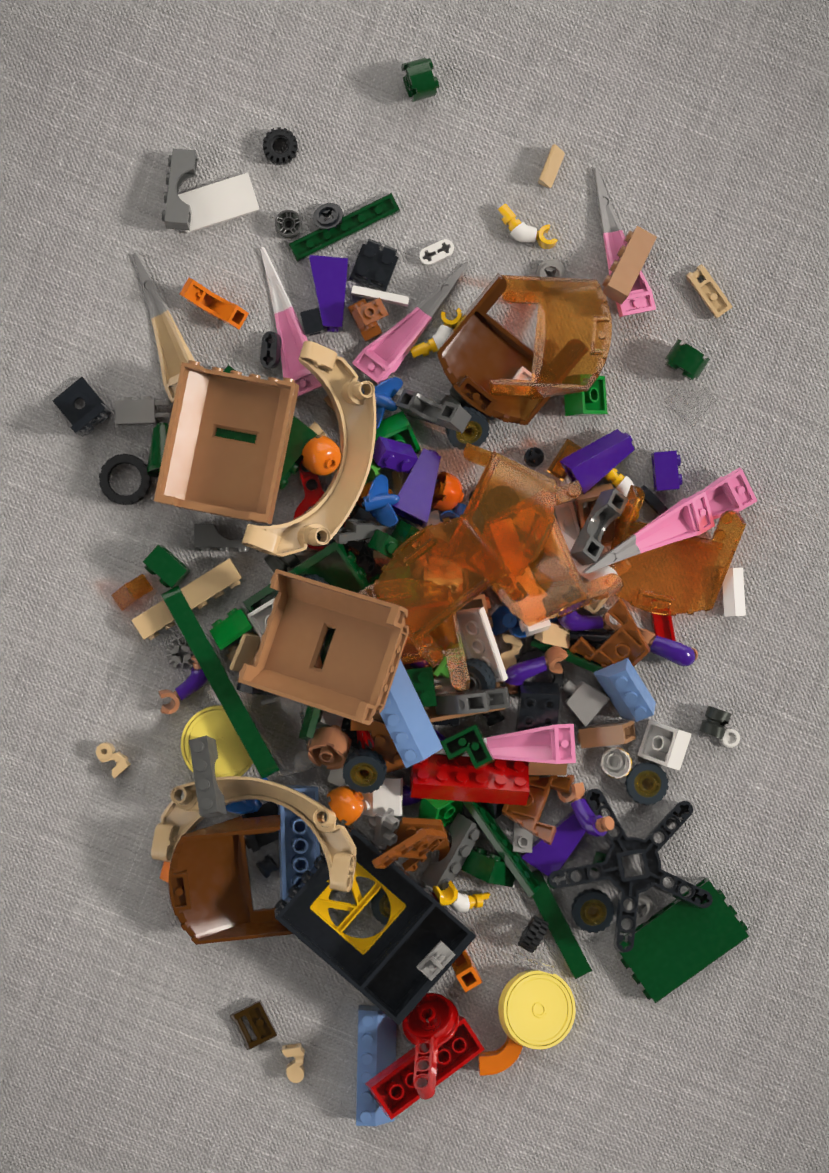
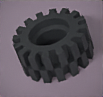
M277 127L276 130L273 128L270 133H266V137L263 139V150L270 162H275L277 165H280V163L285 165L286 162H291L292 158L296 157L298 144L296 137L291 131H288L286 128L281 129V127ZM278 139H283L288 144L287 150L283 153H277L273 149V144Z
M534 915L525 927L518 946L533 953L546 934L548 922Z

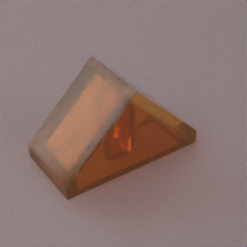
M567 438L547 472L564 481L567 474L560 461L582 447Z
M141 574L124 584L111 596L123 611L154 590L145 575Z

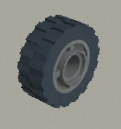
M478 658L466 659L452 672V684L456 692L494 689L496 686L494 672H492L490 666Z

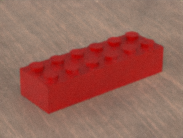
M433 754L427 759L411 766L410 798L526 806L530 792L528 762L494 759V762L477 770L470 757L460 756L451 761L447 755Z
M460 1015L457 1031L450 1040L438 1049L436 1086L485 1050L465 1018ZM416 1046L365 1083L385 1115L391 1120L420 1099L413 1085Z

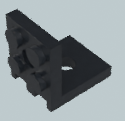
M80 377L52 400L73 425L70 428L75 434L82 437L89 435L94 430L93 427L105 422L112 413L83 377ZM79 398L85 401V406L82 409L75 407V401Z

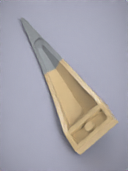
M134 252L155 334L163 385L170 402L173 403L182 362L188 363L189 360H195L140 255Z

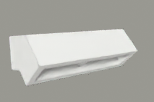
M743 568L722 569L724 617L744 616L746 614Z

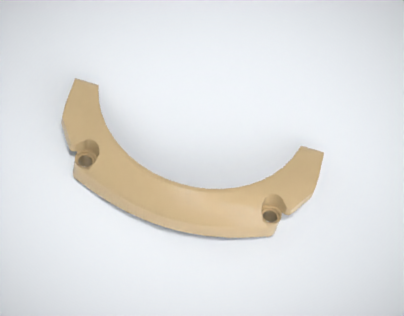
M304 341L298 360L317 378L332 402L339 425L341 461L326 492L306 513L279 525L257 526L247 524L242 544L277 557H284L307 549V544L320 546L329 543L344 524L358 501L366 483L374 453L376 399L373 383L367 380L357 381L358 375L344 358L338 357L335 351L312 341ZM361 387H363L365 391L364 394L361 392ZM317 533L321 536L320 541L317 539Z
M241 776L216 777L218 787L225 798V805L243 800H266L279 804L299 816L310 827L321 844L328 865L330 889L350 892L356 867V846L345 826L336 825V814L332 810L295 789L268 780ZM195 781L177 786L171 791L170 797L172 801L161 815V823L155 828L151 848L152 859L171 862L174 849L180 837L190 833L204 819L199 814ZM184 792V798L181 800V794ZM325 813L327 814V820H326V821L324 820V814H325Z

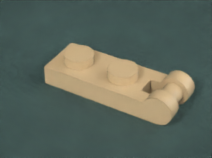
M701 264L696 267L697 270L693 273L689 272L685 276L717 319L733 306L706 268ZM700 276L704 278V281L701 283L697 280Z

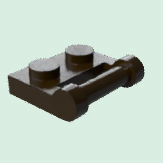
M261 1000L230 1015L231 1020L235 1021L245 1041L244 1046L246 1050H250L277 1036V1032ZM246 1016L257 1037L256 1039L252 1040L241 1017Z

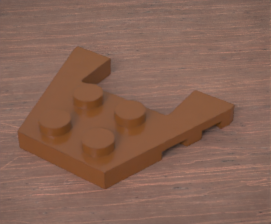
M620 598L608 610V613L621 626L597 649L581 636L569 648L570 652L578 653L589 661L597 662L603 668L626 658L630 660L634 667L650 652L648 644L623 600Z
M374 717L370 725L351 720V731H371L375 746L370 749L377 751L379 755L383 756L387 766L386 773L405 768L384 722L376 720ZM358 764L355 772L358 777L369 779L374 775V768L370 764Z
M551 775L550 777L543 778L529 776L530 792L526 806L504 804L502 809L503 815L548 845H551L557 829L555 826L539 822L550 789L570 794L575 776L558 777L557 775Z
M402 817L399 826L393 832L398 836L397 842L391 846L387 845L383 851L387 852L413 836L421 828L444 831L447 838L448 835L440 819ZM447 838L436 848V850H439L438 862L443 860L450 851L451 843H449Z
M421 828L413 836L374 859L372 863L375 868L385 869L399 857L409 858L402 866L405 871L414 872L418 868L417 863L419 861L421 863L427 859L426 854L430 850L432 852L435 851L447 836L441 830Z

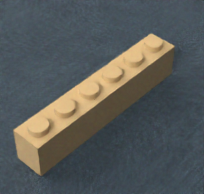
M229 558L180 590L191 610L196 607L200 610L209 604L207 600L214 597V599H217L225 594L223 590L229 586L233 589L241 584L239 580L243 577L231 558ZM164 600L131 620L143 640L147 638L152 640L160 635L158 631L164 627L168 630L176 625L175 619Z

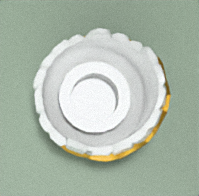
M610 748L602 755V770L612 778H623L631 771L632 759L622 748Z

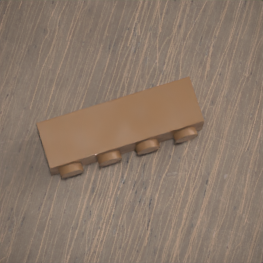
M636 226L633 232L629 231L624 239L627 243L619 249L617 253L619 259L618 261L614 260L609 269L612 271L611 275H607L602 283L605 286L602 291L603 295L622 305L629 296L657 236L639 226Z

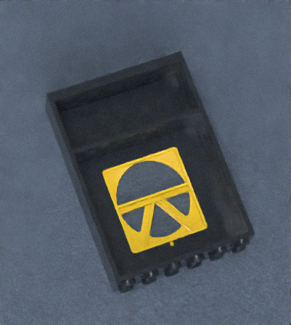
M353 824L349 825V827L345 825L356 846V867L351 888L356 905L329 899L332 889H330L328 865L325 854L323 856L320 854L314 860L313 868L311 870L307 869L301 875L299 884H293L287 892L288 896L284 900L281 898L274 906L276 908L274 911L275 919L395 1023L400 1025L475 939L476 934L470 926L447 906L442 905L431 892L395 861L385 869L375 868L372 861L385 852ZM357 876L375 881V884L363 898L356 881ZM383 888L389 898L391 908L386 926L376 935L367 938H356L343 933L376 893ZM334 908L350 912L338 926H335L330 918L328 909ZM442 941L455 953V956L431 981L416 966Z

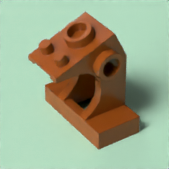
M364 298L348 307L365 342L382 334L377 321L389 314L380 298L369 303Z

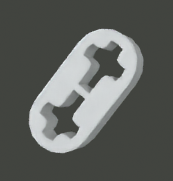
M447 239L436 242L421 250L420 262L425 266L438 263L453 254L454 245ZM442 244L450 246L449 253H445V251L438 253V250L442 249ZM425 252H428V254L435 252L436 254L431 257L429 262L427 259H423Z

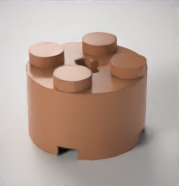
M337 725L318 728L314 732L308 757L319 767L322 764L330 770L340 769L344 766L352 740Z

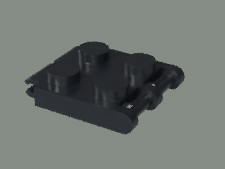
M368 239L367 244H362L349 280H356L366 284L365 286L367 287L372 286L386 292L399 258L396 256L397 249L385 245L383 251L379 250L381 243ZM357 274L359 276L367 278V280L359 278L355 275ZM373 280V281H375V282H378V283H380V284H383L384 286H380V285H378V284L372 283L371 281Z

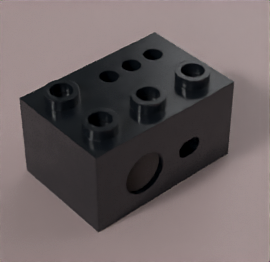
M524 681L522 685H519L516 732L558 724L560 702L558 683Z

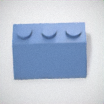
M628 658L594 672L595 677L621 718L638 722L654 715L656 702Z

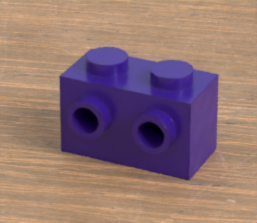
M381 436L375 442L373 458L379 467H387L397 472L410 473L418 460L410 444Z
M677 450L651 453L654 492L680 489L682 475L678 473V466H681L680 455H677Z

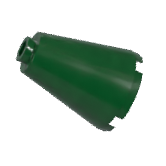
M165 422L158 423L153 428L147 473L151 477H159L169 428L168 423Z

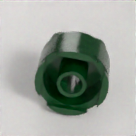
M424 57L402 64L401 69L406 72L405 77H403L405 89L409 98L412 97V102L436 95L439 82L437 77L433 76L431 58L426 59Z
M677 339L665 358L667 360L665 365L673 370H682L683 373L681 375L689 380L698 379L710 359L708 357L703 359V353L687 343L680 345L681 340Z

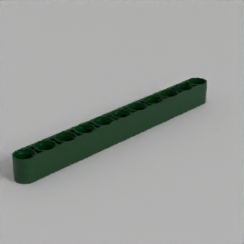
M177 585L162 593V598L261 778H266L279 771L277 764L179 586Z

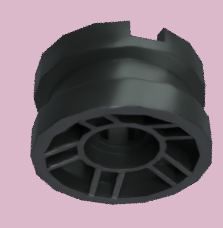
M293 210L281 211L275 219L277 232L285 239L296 238L302 231L300 215ZM292 221V226L290 228L286 227L285 222Z

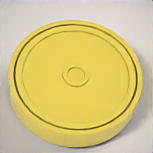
M222 705L206 707L197 712L188 721L181 736V752L186 765L192 772L193 766L189 740L206 735L216 740L218 759L215 762L216 777L242 776L248 771L253 761Z
M527 970L514 976L504 987L499 999L498 1014L503 1030L515 1043L532 1049H547L560 1043L567 1036L574 1023L576 1007L572 991L562 978L548 971Z

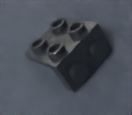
M269 801L262 804L257 812L239 814V816H242V818L278 815V806L276 803ZM276 831L246 835L245 843L247 848L252 849L254 853L260 850L262 846L278 840L279 834Z

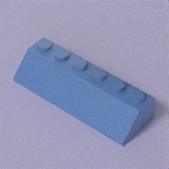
M400 659L385 707L380 715L405 767L408 768L443 749V746Z
M285 785L319 802L318 787ZM278 804V815L281 814V828L278 830L280 899L284 900L288 896L287 892L293 884L298 885L301 881V875L307 869L311 870L313 868L314 860L320 855V843L310 827L299 816Z
M359 1005L356 1126H378L395 1121V1118L391 1120L385 1115L365 1084L396 1061L397 1023L376 1005Z

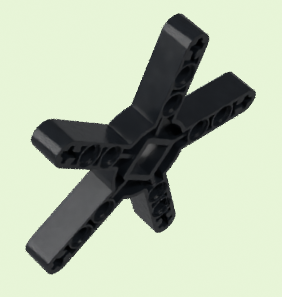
M594 788L585 794L584 799L595 815H599V811L604 810L608 816L612 817L614 828L617 830V836H610L608 831L604 835L610 848L606 852L603 862L554 871L548 875L547 884L552 889H562L607 880L609 885L619 892L614 935V948L616 951L626 953L632 950L639 894L649 890L651 887L697 909H704L712 904L713 899L708 891L661 869L658 851L692 815L693 806L688 801L677 803L644 839L626 836L601 790ZM592 795H593V796H595V795L598 796V798L596 799V802H595L594 800H593V801L590 800V797H591ZM602 803L603 806H600L598 809L595 810L594 807H596L597 804L600 805ZM682 807L686 808L685 813L679 817L675 816L681 811ZM667 819L674 822L673 829H669L666 826ZM654 833H658L661 835V843H656L654 841ZM639 855L643 875L625 878L621 858ZM591 868L598 870L599 876L597 878L590 876ZM573 871L578 872L580 875L578 882L571 879ZM564 873H566V880L560 881L558 885L556 882H552L555 875L557 878L565 877ZM664 878L670 879V881H671V887H670V888L664 887V885H663V879H664ZM682 886L687 887L689 890L687 897L680 893ZM704 896L703 899L706 903L700 904L701 900L696 897ZM626 899L632 902L631 910H626L623 906ZM623 919H627L630 922L628 930L623 929L621 926ZM620 933H629V935L625 936V942L628 943V946L623 949L619 942L624 940V935H620Z

